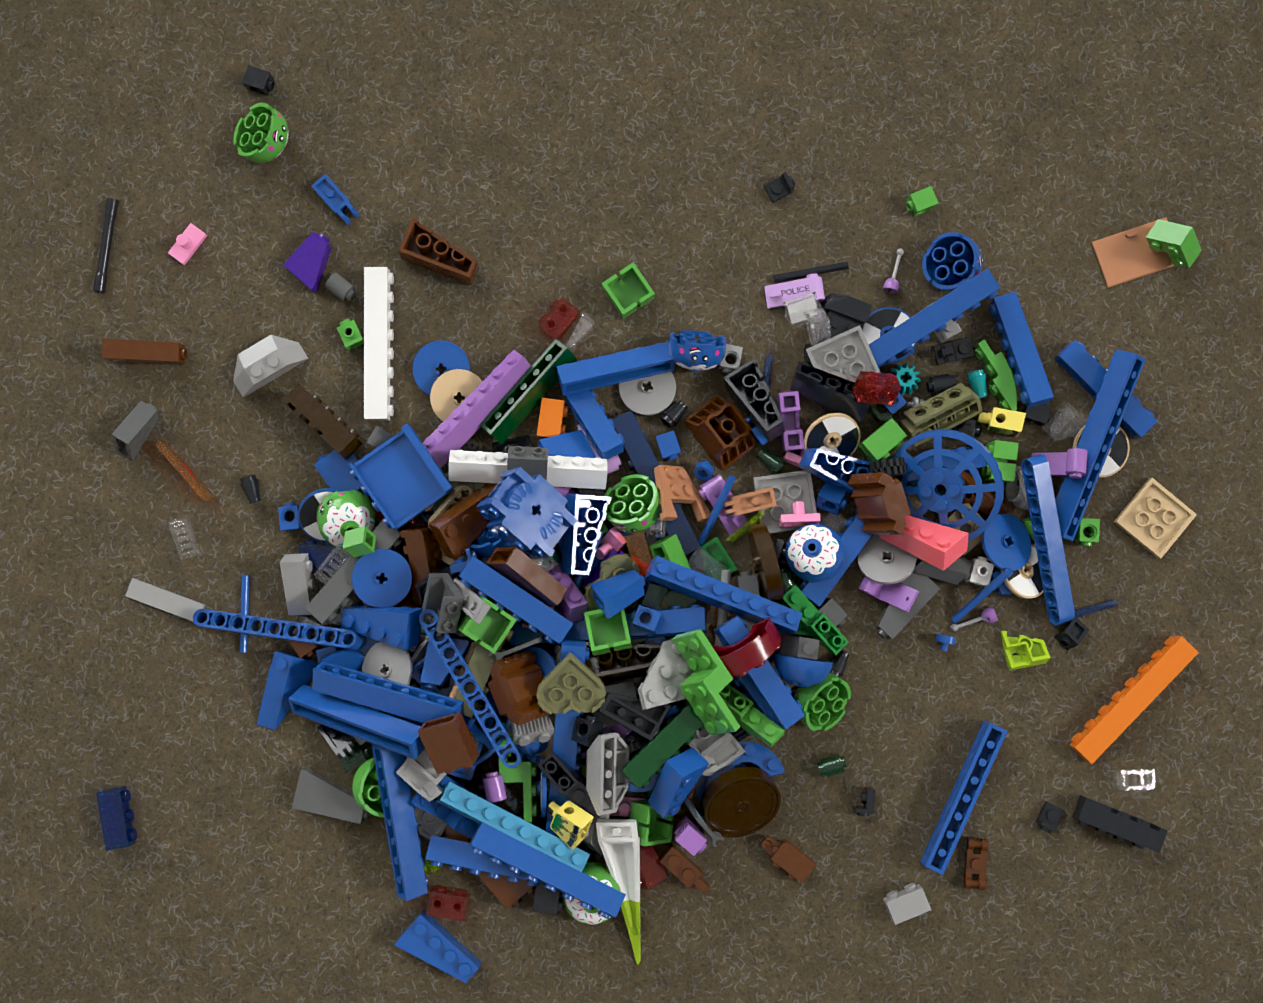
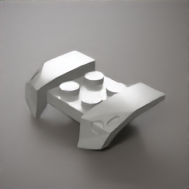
M687 699L682 701L678 705L679 709L681 710L689 701ZM673 715V716H671L670 718H668L667 720L663 721L664 726H665L675 715ZM705 728L701 732L697 730L693 734L694 739L689 743L691 748L693 747L709 762V765L702 773L705 776H712L721 771L746 752L731 733L710 735Z
M469 730L477 748L479 742L477 738L474 736V734ZM426 749L416 759L407 757L405 763L396 772L429 802L442 793L443 788L439 783L447 775L445 772L436 773Z

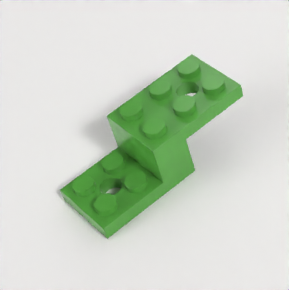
M701 629L676 635L672 640L677 650L686 660L688 667L693 671L679 685L683 696L689 701L694 713L700 718L710 735L736 732L740 725L719 695V692L733 680L729 671Z
M501 719L500 721L504 726L506 719ZM506 737L499 747H502L506 744ZM514 753L507 755L506 761L508 764L512 765L517 761V758H510ZM499 758V774H502L504 783L523 782L524 820L532 822L538 813V801H534L537 793L536 782H534V777L537 774V763L522 759L518 767L509 768Z

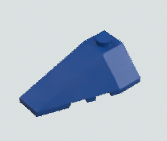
M282 650L275 651L266 681L257 725L273 730L277 729L291 709L288 698L301 686L310 683L313 677V668L316 667L317 661L305 657L300 658L298 655Z

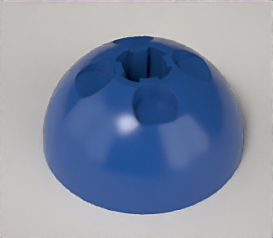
M774 654L775 668L779 671L781 678L790 685L800 687L820 684L827 678L833 662Z

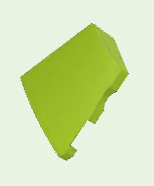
M1001 631L1005 657L1010 671L1046 664L1050 659L1044 640L1030 639L1024 635L1007 637V631Z

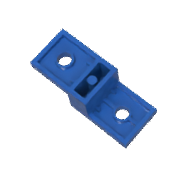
M447 775L439 783V785L443 788L445 783L452 782L453 784L486 800L476 791L448 777ZM418 792L415 794L411 801L414 806L443 820L459 833L471 839L473 838L479 823L436 802L437 798L429 802Z

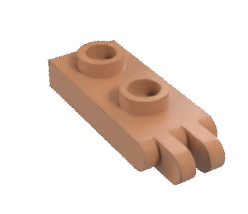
M773 487L730 497V501L725 502L723 507L731 506L732 508L725 510V515L733 513V516L775 507L777 503Z

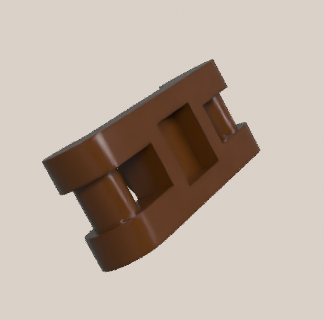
M967 837L963 884L965 889L976 887L978 890H985L988 839L974 840V838ZM974 848H980L979 853H973ZM972 874H978V879H972Z

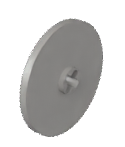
M672 372L619 383L620 397L625 406L632 410V412L644 416L656 415L666 410L674 400L676 381ZM650 383L652 390L644 391L643 385L647 386Z
M880 535L869 538L858 554V565L861 572L869 580L879 584H895L905 580L912 574L917 563L916 556L881 539ZM885 556H886L887 558L891 557V560H888V559H885V560H884V557H885Z
M378 642L367 652L362 672L409 685L413 672L412 659L408 650L403 651Z

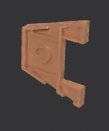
M667 465L655 467L656 487L660 490L659 506H662V513H660L661 521H673L678 518L673 503H690L697 521L707 522L711 512L698 493L685 468Z

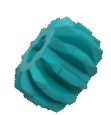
M906 362L903 364V367L901 364H897L896 369L892 368L890 370L892 375H889L887 379L893 380V382L888 385L889 387L895 385L897 391L900 389L901 395H904L905 392L911 394L912 389H918L916 383L921 382V379L916 377L920 372L913 371L915 369L914 365L908 368V363ZM903 375H906L905 378H908V381L905 383L900 378Z

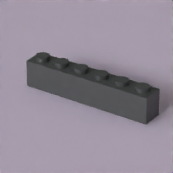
M383 520L372 532L376 535L375 549L393 550L403 543L400 532L392 527L389 529ZM351 555L305 607L322 624H331L338 615L336 613L340 608H345L351 602L349 598L355 593L352 585V572L355 564L362 556L354 558Z

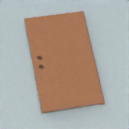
M1165 217V218H1162V219H1159V220L1168 221L1166 217ZM1156 221L1091 242L1107 288L1174 266L1168 253L1156 252L1149 247L1146 236Z

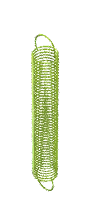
M760 510L755 517L753 516L740 529L738 528L733 535L731 534V538L736 537L738 539L747 532V529L743 527L748 528L746 526H750L748 523L751 525H755L756 522L758 523L754 519L757 518L756 516L761 519L764 518L766 515L761 514H765L763 510Z

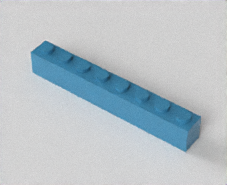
M452 782L444 784L443 791L436 800V802L477 823L483 822L580 872L583 871L590 854L577 847L572 850L563 840Z

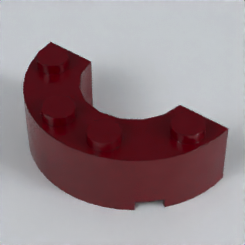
M768 617L753 625L749 634L737 643L727 647H718L716 645L713 648L730 675L740 678L754 667L759 668L765 664V660L781 646V635L771 618Z

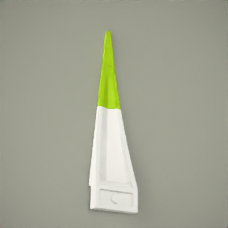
M598 819L596 822L598 842L610 875L619 884L621 892L626 894L621 909L635 960L639 964L641 961L640 837H638L636 820Z

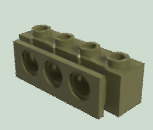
M959 383L905 411L904 415L907 418L900 422L903 431L907 435L906 438L909 440L929 430H949L983 411L980 398L968 386L965 387L962 383ZM931 438L920 440L914 443L913 445L916 447L930 440Z

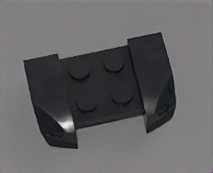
M835 293L827 295L818 307L819 310L827 312L816 344H805L804 359L811 362L806 349L859 325L862 329L863 325L867 322L872 305L846 295Z

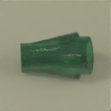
M763 448L757 455V458L772 473L779 474L786 464L782 456Z

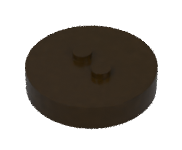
M765 523L748 526L747 531L753 558V570L757 574L763 596L770 601L783 599L784 592L781 573Z
M755 767L736 768L721 774L707 786L701 798V810L707 825L712 831L719 832L724 837L733 838L747 836L764 828L776 816L781 804L780 792L771 775Z

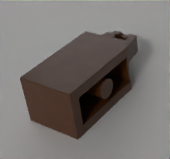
M767 835L760 844L769 854L772 860L770 863L779 870L783 868L787 871L786 875L794 882L798 880L803 883L816 866V863L786 839L777 841Z
M671 843L659 857L660 862L688 888L691 887L693 889L696 886L704 893L709 888V885L702 879L705 875L691 859Z

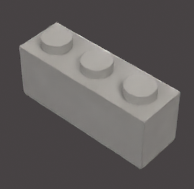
M308 553L285 554L280 561L288 615H311L305 607L315 597V579L311 575L312 561L309 560Z

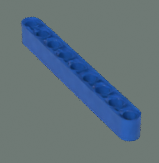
M1040 454L1024 459L1021 467L1047 614L1050 622L1056 626L1073 620L1075 611L1049 462L1044 455Z
M199 609L193 614L195 625L206 629L347 650H357L362 645V637L358 633L345 629L208 609ZM207 615V620L203 622L204 617ZM225 618L224 624L221 625L222 619ZM243 620V625L239 628V623ZM261 623V628L257 631V626ZM279 625L280 629L275 634V628ZM298 628L297 635L293 636V631ZM316 630V637L312 639L311 634ZM334 633L335 638L330 642L329 638ZM353 636V642L348 645V639Z
M424 610L419 617L422 627L496 753L506 767H518L522 760L521 754L449 633H444L445 637L442 641H435L439 616L433 610ZM433 615L435 617L434 622L430 625L425 624L426 617ZM453 649L455 651L454 657L446 659V651ZM459 666L465 668V673L462 676H456L455 670ZM470 683L475 684V691L467 694L465 687ZM480 700L485 701V709L477 711L475 708L476 703ZM489 718L496 720V725L492 729L486 727V721ZM504 735L507 739L506 744L502 747L497 746V737ZM515 753L517 761L512 765L508 764L506 761L507 755Z

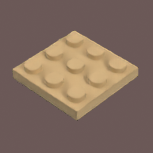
M1149 478L1114 520V523L1155 557L1161 559L1197 514L1155 479Z

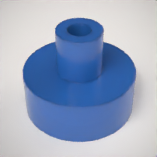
M709 461L698 462L693 473L699 480L708 481L712 478L714 468L710 465Z
M937 634L935 641L941 642L940 650L948 652L949 644L955 645L956 637Z

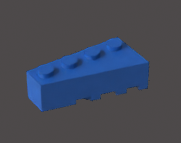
M811 448L805 450L798 466L829 484L847 490V494L852 495L855 488L847 485L851 475L870 473L869 463L871 462L818 448Z

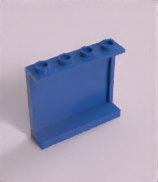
M408 423L401 427L402 431L354 464L349 463L351 467L350 473L355 480H360L362 483L361 489L364 494L371 496L373 499L372 505L377 512H382L384 515L383 521L389 529L392 527L395 530H398L455 490Z

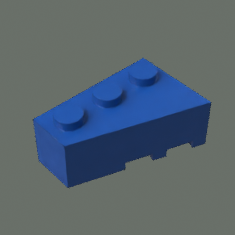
M693 747L667 760L648 803L663 819L669 815H675L709 765V762Z

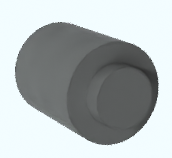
M337 272L332 274L325 284V288L343 302L346 300L350 301L356 293L354 291L355 287Z

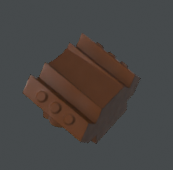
M715 396L684 420L686 428L692 431L693 437L700 443L709 458L714 460L715 466L722 471L756 446L754 437L749 432L752 429L732 402L728 404L720 396Z
M884 472L852 474L847 485L855 488L851 497L854 498L859 514L857 519L865 522L861 531L869 535L902 534L906 526L904 517L911 514L902 483Z
M528 650L494 661L490 672L493 679L488 682L500 716H508L509 721L518 726L549 714L539 706L536 696L538 685L544 679L541 672L542 667L535 664L537 654Z

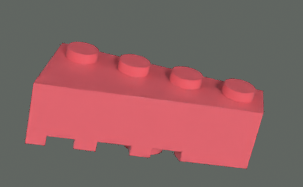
M907 515L904 517L906 526L902 534L880 535L881 539L944 571L967 552L969 533Z

